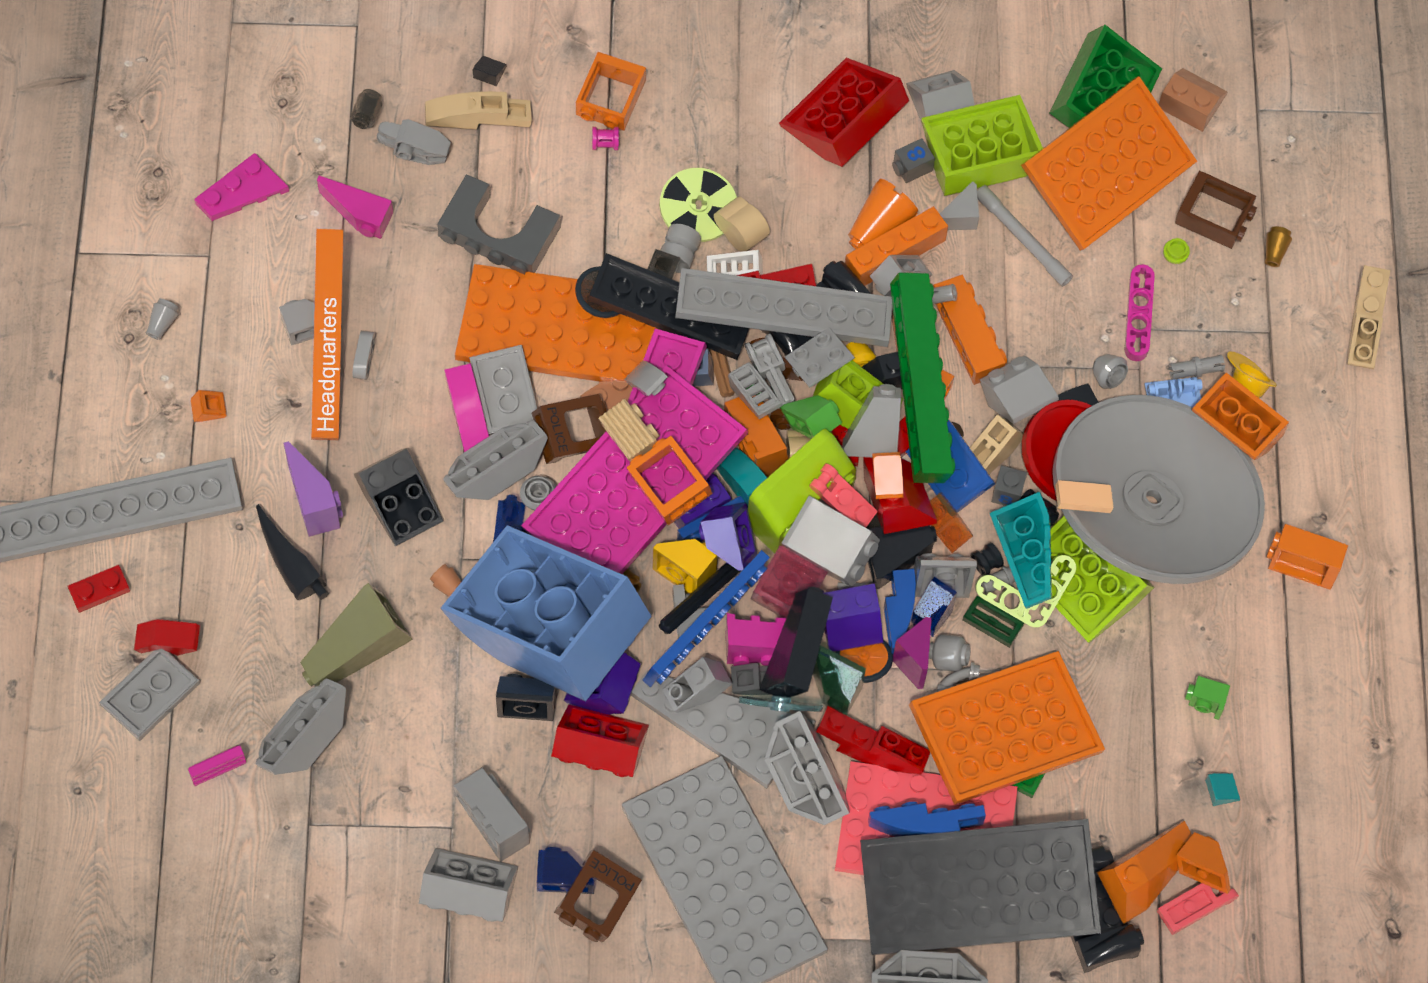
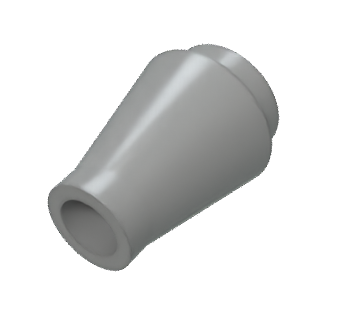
M159 298L158 302L153 304L146 334L156 340H160L178 316V306L168 300Z

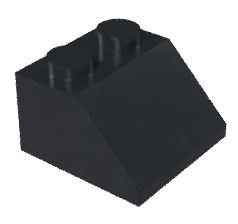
M518 674L500 676L496 691L497 717L553 721L556 687L536 678H523Z

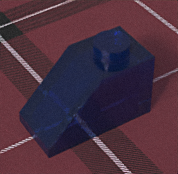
M934 576L913 610L911 618L913 626L925 617H930V635L934 637L952 614L957 592Z
M547 847L545 850H539L537 891L567 893L580 872L581 865L567 851H562L561 848ZM593 878L589 879L581 894H594Z

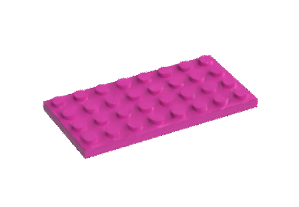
M665 365L661 371L668 377L663 381L665 383L663 389L655 396L652 394L644 396L640 393L630 406L634 403L638 406L644 415L641 418L642 422L646 426L651 424L660 437L656 439L657 441L672 436L702 477L707 480L748 434V430ZM605 432L521 526L531 536L623 574L667 524L631 478L626 468L630 465L629 460L610 435ZM673 451L640 474L663 505L696 482Z

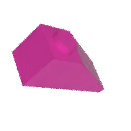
M320 175L318 176L319 193L357 231L366 237L382 238L393 215L392 200Z

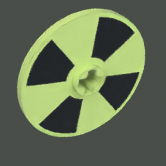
M689 168L673 175L664 185L659 202L660 213L668 228L672 224H683L695 229L700 234V242L711 241L724 234L717 226L714 214L737 196L731 184L720 174L705 168ZM696 200L701 201V205H703L701 209H696Z

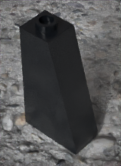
M808 587L796 592L760 685V691L783 700L808 692L833 597L825 595L822 589Z

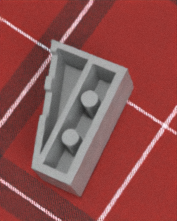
M481 768L455 784L454 793L499 861L502 862L529 845V833L531 832L526 822L515 810L511 800L499 790L500 786L492 774L488 775Z

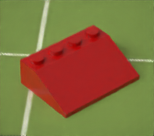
M846 57L779 124L821 158L843 167L909 102V98L901 78Z

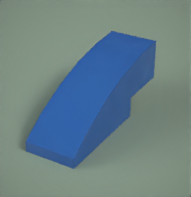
M915 569L893 571L891 578L893 596L885 597L883 608L888 645L891 648L892 654H894L896 640L909 630L915 603Z

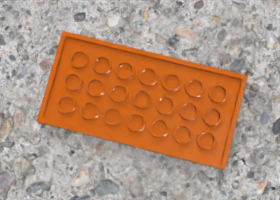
M474 264L455 352V360L470 362L469 357L522 345L528 371L599 382H613V380L626 382L624 379L644 359L654 330L657 328L622 314L611 318H600L591 315L582 308L577 300L575 287L578 279L526 272L524 275L512 269ZM583 280L581 283V294L585 302L595 310L611 312L612 310L587 301L594 282Z

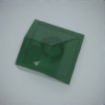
M820 645L813 676L821 701L826 707L829 706L848 715L863 688L866 668Z

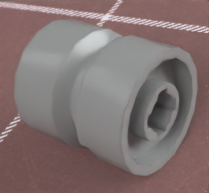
M672 224L667 231L665 243L662 245L657 257L658 263L665 269L675 273H681V268L690 269L694 253L701 241L700 234L689 226Z

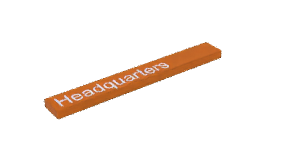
M316 229L311 440H339L343 230Z

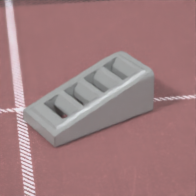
M750 362L728 374L730 388L758 419L782 407L779 399ZM766 399L769 400V401L763 403V404L760 405V406L757 405V404H759L760 402H762V401H764V400H766Z

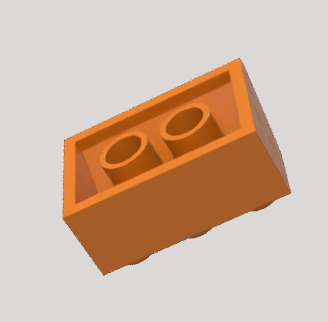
M1225 373L1192 408L1194 413L1254 460L1267 454L1284 436L1289 421L1228 373Z

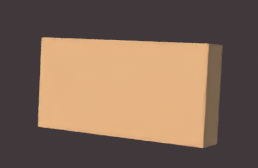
M1058 480L1055 485L1058 509L1111 513L1113 510L1111 485Z

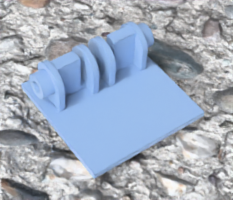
M1197 377L1144 383L1146 395L1171 399L1192 408L1201 399L1202 380L1197 379Z

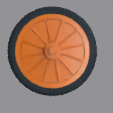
M884 640L881 644L835 652V665L838 671L845 678L858 683H869L879 680L888 673L893 663L891 648Z

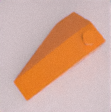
M1181 821L1097 872L1122 923H1126L1146 911L1179 870L1176 854L1192 836L1185 821Z

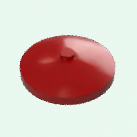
M1060 400L1048 404L1030 419L1023 434L1022 457L1026 470L1035 485L1055 501H1057L1053 482V464L1056 450L1069 425L1078 415L1092 406L1085 402Z

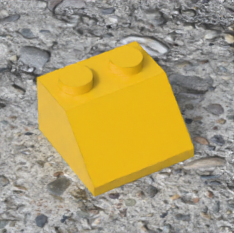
M696 539L659 543L653 547V570L674 585L684 584V590L687 594H691L716 572L717 555L706 548L705 542L700 543Z

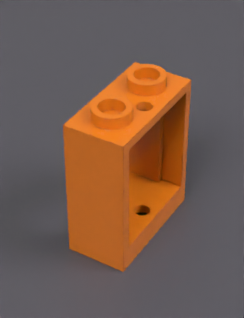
M597 52L576 100V115L586 121H596L610 129L618 127L624 131L646 82V67ZM600 75L633 86L622 113L589 103Z
M669 436L667 439L662 438L658 440L650 451L644 455L636 456L631 460L630 465L626 467L631 478L667 525L673 523L713 494L709 484L672 436ZM673 451L696 482L663 505L640 474Z
M1285 524L1281 533L1276 531L1266 556V558L1271 559L1268 569L1331 590L1341 570L1348 545Z

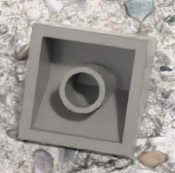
M955 70L906 83L920 119L975 105L970 81Z
M1025 355L1013 359L1011 363L1000 369L992 370L987 376L980 379L988 406L1013 424L1036 413L1048 404L1059 400L1056 391L1039 365Z

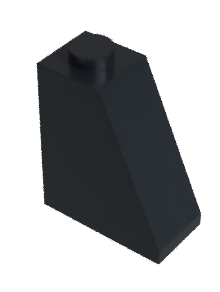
M929 525L888 534L883 533L881 526L869 528L880 539L877 552L868 560L870 574L876 589L882 588L891 581L893 571L906 570L912 567L916 556L932 553L934 542H937L934 526L930 527Z

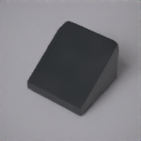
M482 56L472 69L473 78L497 87L507 64Z

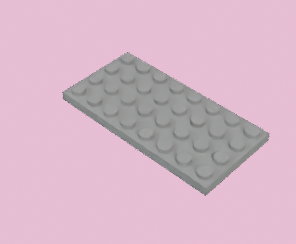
M722 756L622 804V809L715 983H767L827 953L828 949Z

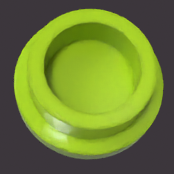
M1174 238L1165 244L1163 254L1169 262L1181 264L1188 259L1190 249L1183 239Z

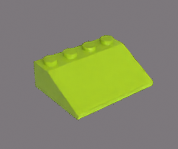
M1020 95L921 118L928 148L935 157V174L944 196L962 192L972 181L977 185V188H981L984 185L989 186L1027 177L1028 175L1021 164L1043 148Z
M1065 516L1050 529L1051 561L1058 555H1066L1071 557L1076 564L1075 574L1055 607L1083 638L1090 643L1133 609L1155 587L1147 579L1127 573L1096 554L1075 533ZM1067 560L1056 564L1059 568L1056 576L1051 573V579L1056 580L1060 585L1064 582V580L1059 579L1061 573H1068L1070 570L1067 566ZM1052 584L1053 598L1057 592V589L1054 584Z

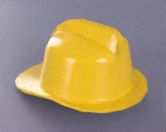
M1232 351L1227 353V358L1235 367L1233 378L1258 398H1261L1270 386H1277L1249 358Z

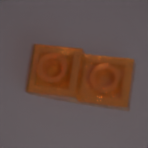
M940 492L930 501L937 519V524L932 526L935 527L936 535L953 553L972 538L973 534L951 503Z

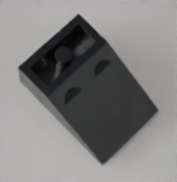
M407 448L400 449L354 473L365 498L394 546L443 522Z

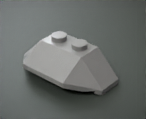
M534 420L528 421L526 424L503 427L458 456L443 480L457 498L490 500L534 471L548 437Z
M326 678L320 682L319 686L311 688L297 698L262 740L259 757L256 759L255 764L274 775L308 770L343 727L346 688Z
M800 710L776 722L764 760L788 810L822 825H826L849 814L850 810L842 783L818 733L803 712Z
M901 950L872 973L871 983H988V979L981 975L959 953Z

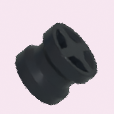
M991 542L984 545L983 550H976L970 555L971 558L977 561L976 569L982 576L989 575L993 568L998 569L1004 566L1002 555Z

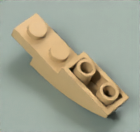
M468 92L425 101L426 126L477 130L479 123L530 127L532 122L530 100L508 99L507 92Z
M1367 265L1363 266L1352 319L1348 365L1373 370L1375 368L1390 270Z

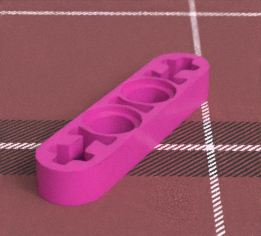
M1144 264L1135 266L1129 279L1124 351L1127 358L1135 362L1142 361L1147 357L1151 338L1155 274L1151 267ZM1139 274H1143L1145 278L1143 288H1139ZM1136 296H1142L1146 298L1148 303L1145 306H1138L1134 303L1133 299ZM1135 319H1140L1145 322L1146 327L1138 330L1132 326L1131 322ZM1136 338H1140V352H1135L1134 344Z

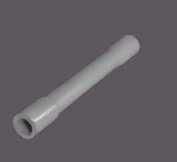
M986 185L977 191L978 200L1012 232L1062 287L1072 280L1073 275L1038 242Z

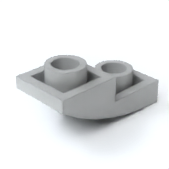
M642 360L624 380L631 387L637 388L644 396H649L650 394L655 396L665 386L663 381L668 376L654 365Z

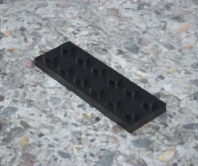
M607 253L587 300L662 331L705 342L706 348L737 360L749 329L746 327L675 318L679 282Z

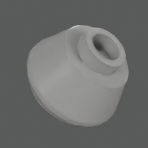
M1106 354L1098 357L1094 362L1093 373L1098 384L1103 389L1117 387L1127 375V361L1123 357Z
M545 476L530 477L520 488V498L525 506L535 511L555 489L556 485Z

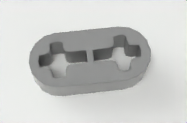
M362 330L360 332L353 364V378L364 380L368 378L375 345V332Z

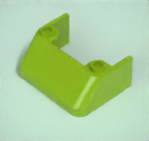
M827 429L817 433L764 480L749 497L748 513L753 534L777 556L781 553L782 541L808 496L818 501L821 500L809 485L813 479H818L821 475L820 470L825 464L834 467L838 474L854 487L856 468L835 436ZM831 481L826 485L827 489L831 485Z

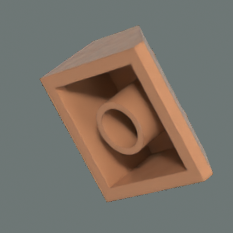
M1182 68L1174 73L1161 94L1159 106L1164 112L1203 132L1228 92Z

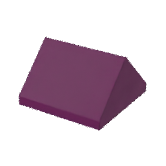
M925 617L898 638L893 654V662L917 689L924 688L928 671L931 632L930 617Z

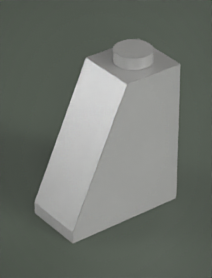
M883 384L879 387L873 386L843 438L842 448L847 456L872 457L874 453L897 452L901 388H896L890 384Z

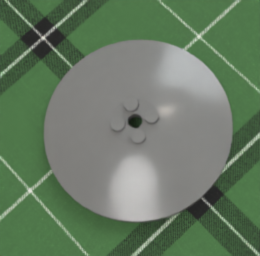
M1127 395L1110 398L1089 407L1078 415L1067 428L1057 447L1053 464L1054 488L1058 480L1111 485L1113 510L1111 513L1061 510L1075 533L1089 548L1107 562L1127 573L1143 579L1169 584H1190L1210 580L1226 573L1240 563L1251 550L1259 536L1264 519L1265 501L1261 480L1249 455L1194 413L1192 407L1186 404L1149 395ZM1146 496L1154 497L1158 503L1149 502Z

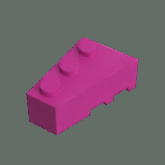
M727 613L725 628L727 664L737 666L761 663V665L768 666L786 618L776 617L775 622L760 621V616L751 615L750 620L735 619V614Z

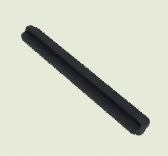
M726 562L660 621L659 629L665 634H671L740 571Z

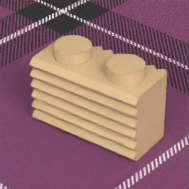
M623 399L616 406H613L612 409H609L608 412L601 415L599 420L606 432L629 462H631L636 456L644 455L650 451L657 442L656 439L660 436L651 424L646 426L642 422L641 418L644 415L635 403L630 406L626 399Z

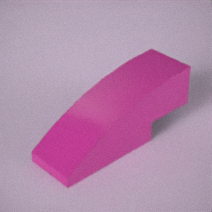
M471 363L444 369L445 380L464 452L489 437Z

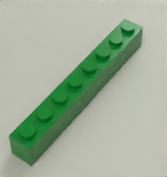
M899 272L891 281L890 289L913 483H945L955 471V460L951 458L952 435L948 432L947 425L949 410L945 407L946 386L942 382L941 376L943 361L939 357L938 352L940 336L936 333L935 322L937 312L933 308L932 303L934 287L930 283L929 274Z

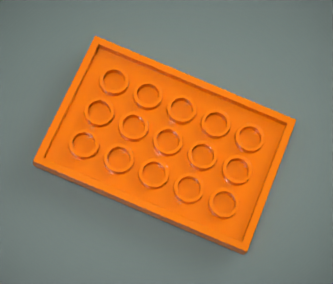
M1138 76L1021 164V166L1081 251L1195 164L1197 160Z
M1059 651L912 700L909 704L954 805L1103 753L1105 750Z

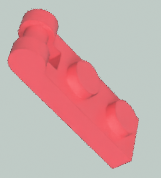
M825 464L820 470L821 475L818 479H813L809 487L832 509L866 528L878 511L847 483L834 467ZM831 481L832 483L827 489L826 485Z
M1201 883L1159 907L1157 913L1170 933L1174 935L1222 906L1236 900L1239 897L1236 890L1231 889L1228 894L1219 891L1221 895L1216 897L1212 891L1215 888Z

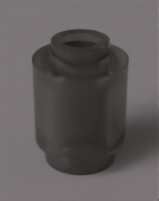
M364 89L358 95L350 114V119L356 127L367 129L375 125L382 107V96L377 91Z

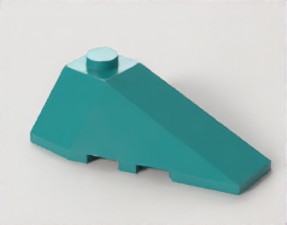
M1038 492L990 513L1026 609L1052 599L1050 515L1041 493Z

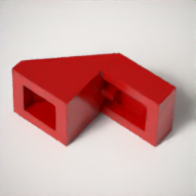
M160 619L137 624L134 650L142 654L163 649L176 656L195 652L198 647L200 625L197 623Z

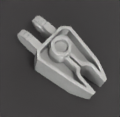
M409 119L403 120L401 125L389 123V121L380 123L377 141L385 144V146L394 148L393 154L397 158L426 165L445 163L451 142L439 131Z

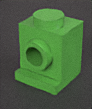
M1198 676L1194 685L1189 683L1185 700H1189V706L1194 707L1199 712L1215 713L1214 719L1219 720L1225 707L1230 685Z

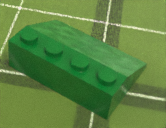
M1104 24L1087 34L1049 114L1070 128L1138 76L1151 93L1163 68Z

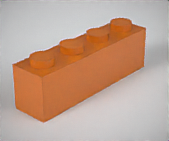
M933 206L846 255L845 264L866 286L873 282L870 275L889 255L920 256L945 242L948 225Z
M962 274L933 285L935 288L954 284L957 289L956 301L942 302L935 305L973 385L981 383L980 379L987 376L992 370L1004 367L1007 363V358L1003 349H999L995 342L996 335L991 326L988 327L986 324L983 307L981 304L977 305L974 299L975 292L970 282H966Z

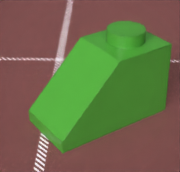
M819 395L787 403L780 407L791 429L811 439L821 430L827 429L831 432L842 423L838 416L839 409L831 399L827 400Z

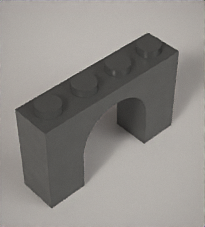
M466 174L437 223L438 236L448 244H457L464 247L471 254H479L488 258L493 264H502L524 275L526 272L535 273L561 228L560 215L536 205L524 228L518 234L504 239L490 237L484 234L476 224L490 199V184Z

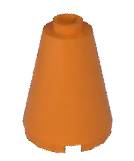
M880 178L872 188L848 234L851 239L849 243L854 249H858L918 214V208L903 192L900 195L895 191L894 188L896 186Z

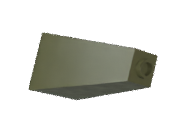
M367 583L300 663L305 670L302 672V675L311 687L313 685L319 686L320 682L326 678L337 683L413 639L386 596Z

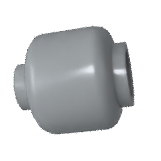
M941 634L934 643H930L929 659H932L936 669L956 672L969 663L971 648L969 644H966L962 636Z

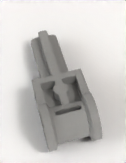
M767 334L764 339L755 343H745L751 363L763 379L767 378L781 405L794 402L795 398L781 372L785 370L784 361L771 334Z

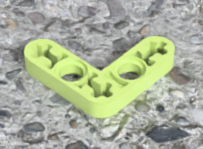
M1058 555L1052 559V575L1056 576L1059 571L1056 564L1058 562L1063 563L1065 560L1068 561L1067 566L1070 570L1068 573H1061L1059 579L1064 580L1062 585L1056 580L1051 579L1057 592L1052 599L1045 601V603L1050 604L1048 609L1045 606H1042L1040 609L1041 620L1035 619L1031 622V615L1028 614L1030 609L1036 610L1039 604L1026 609L1019 591L992 575L979 577L975 583V591L984 600L1027 625L1041 627L1047 622L1074 576L1076 564L1071 557L1066 555ZM992 580V586L999 591L1001 586L1006 587L1000 594L998 602L994 601L997 595L988 591L986 595L983 594L984 588L981 587L983 581L988 583ZM1009 593H1015L1019 598L1018 606L1013 609L1007 608L1004 604V598Z

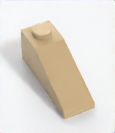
M997 414L970 449L988 474H990L1013 453L1022 442L1024 433L1009 420Z

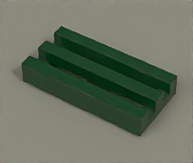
M976 596L962 621L1009 648L1024 626V622L979 596ZM976 607H981L987 612L993 614L999 619L1015 627L1014 630L1000 623L997 619L993 618L992 616H988L987 614L976 609Z

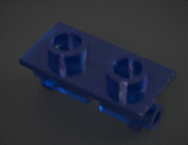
M507 495L503 501L498 500L493 542L507 525L522 531L521 525L524 521L525 505L523 502L517 501V496Z

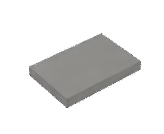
M522 345L469 357L488 435H492L503 427L526 424L528 421H532L531 413L537 409Z
M163 649L154 650L99 703L137 740L141 741L200 682L170 653Z

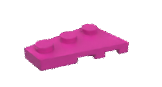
M254 153L197 196L194 201L211 221L240 211L243 206L256 201L258 203L267 200V197L280 193V195L289 192V187Z

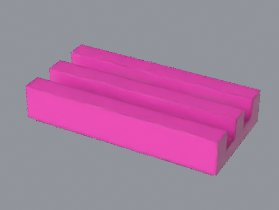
M237 745L189 767L188 771L194 786H197L246 764V760L241 746Z

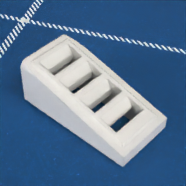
M759 250L707 256L708 272L717 273L716 263H721L722 274L740 275L759 270L760 275H763V260ZM727 263H731L732 272H727ZM738 263H742V270L738 271ZM749 263H753V269H749Z

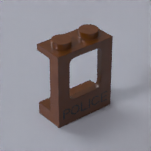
M599 394L542 405L531 413L533 420L548 437L543 448L546 464L556 463L561 458L587 453L606 432L599 417L607 412ZM587 408L595 438L574 442L570 438L564 414Z
M593 850L587 855L580 872L561 904L556 907L554 913L559 915L558 919L565 925L570 927L575 925L583 930V935L589 940L604 942L610 936L642 880ZM590 878L597 879L618 894L616 902L601 925L594 923L574 909L577 899Z

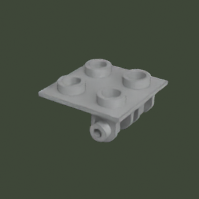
M827 328L785 356V359L793 367L792 369L796 376H800L810 388L853 360L854 356L830 328Z

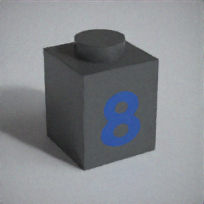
M923 138L895 150L892 166L896 175L901 176L905 183H908L932 172L935 157Z
M1001 465L991 502L1007 506L1019 501L1027 472Z

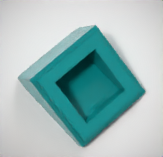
M1208 774L1205 781L1213 806L1240 801L1233 774Z

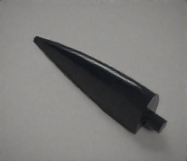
M256 505L268 549L289 590L294 594L296 600L305 599L315 593L320 600L326 598L329 595L325 588L327 584L307 557L277 530L260 505Z

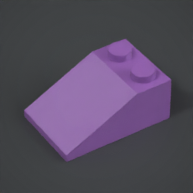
M289 441L284 442L288 468L308 537L340 529L339 518H343L338 491L332 492L329 481Z

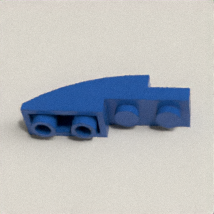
M907 802L898 808L890 809L889 806L875 808L869 813L868 825L891 836H911L960 831V828L983 825L986 814L984 805L976 806L972 803L949 811L947 808H938L928 814L926 803Z

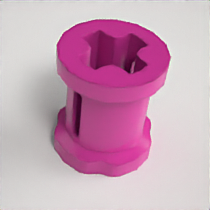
M592 127V150H596L597 147L618 150V127H614V129H597V127Z

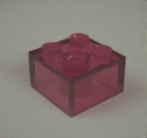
M779 546L767 567L768 569L755 587L751 600L782 618H787L796 592L808 587L821 588L828 572L786 548Z

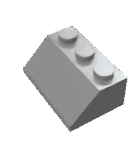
M435 848L423 873L419 904L427 905L431 909L442 908L451 910L459 915H474L491 922H503L508 910L518 866Z

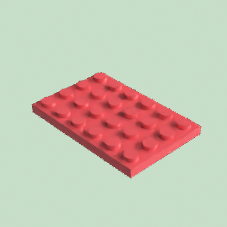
M851 761L845 795L850 813L842 817L835 871L864 875L860 840L895 837L869 827V813L877 807L889 806L892 809L901 807L902 804L907 802L926 803L927 812L930 814L938 808H947L949 811L972 803L976 806L984 805L986 814L984 824L960 828V831L1013 826L1017 787L1007 786L954 805L941 775L924 772L922 774L902 773L878 765Z

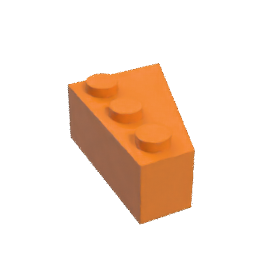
M739 397L724 402L723 411L748 430V434L738 444L740 451L746 454L766 477H769L788 460L787 447L778 434L773 422H771L768 415L758 419Z

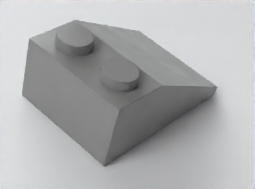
M927 553L916 556L914 563L915 597L969 598L977 561L971 557H964L961 554L938 557L935 554Z

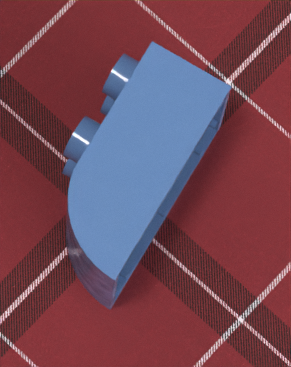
M508 525L441 607L444 614L465 636L500 662L584 701L601 684L603 678L652 617L627 576Z

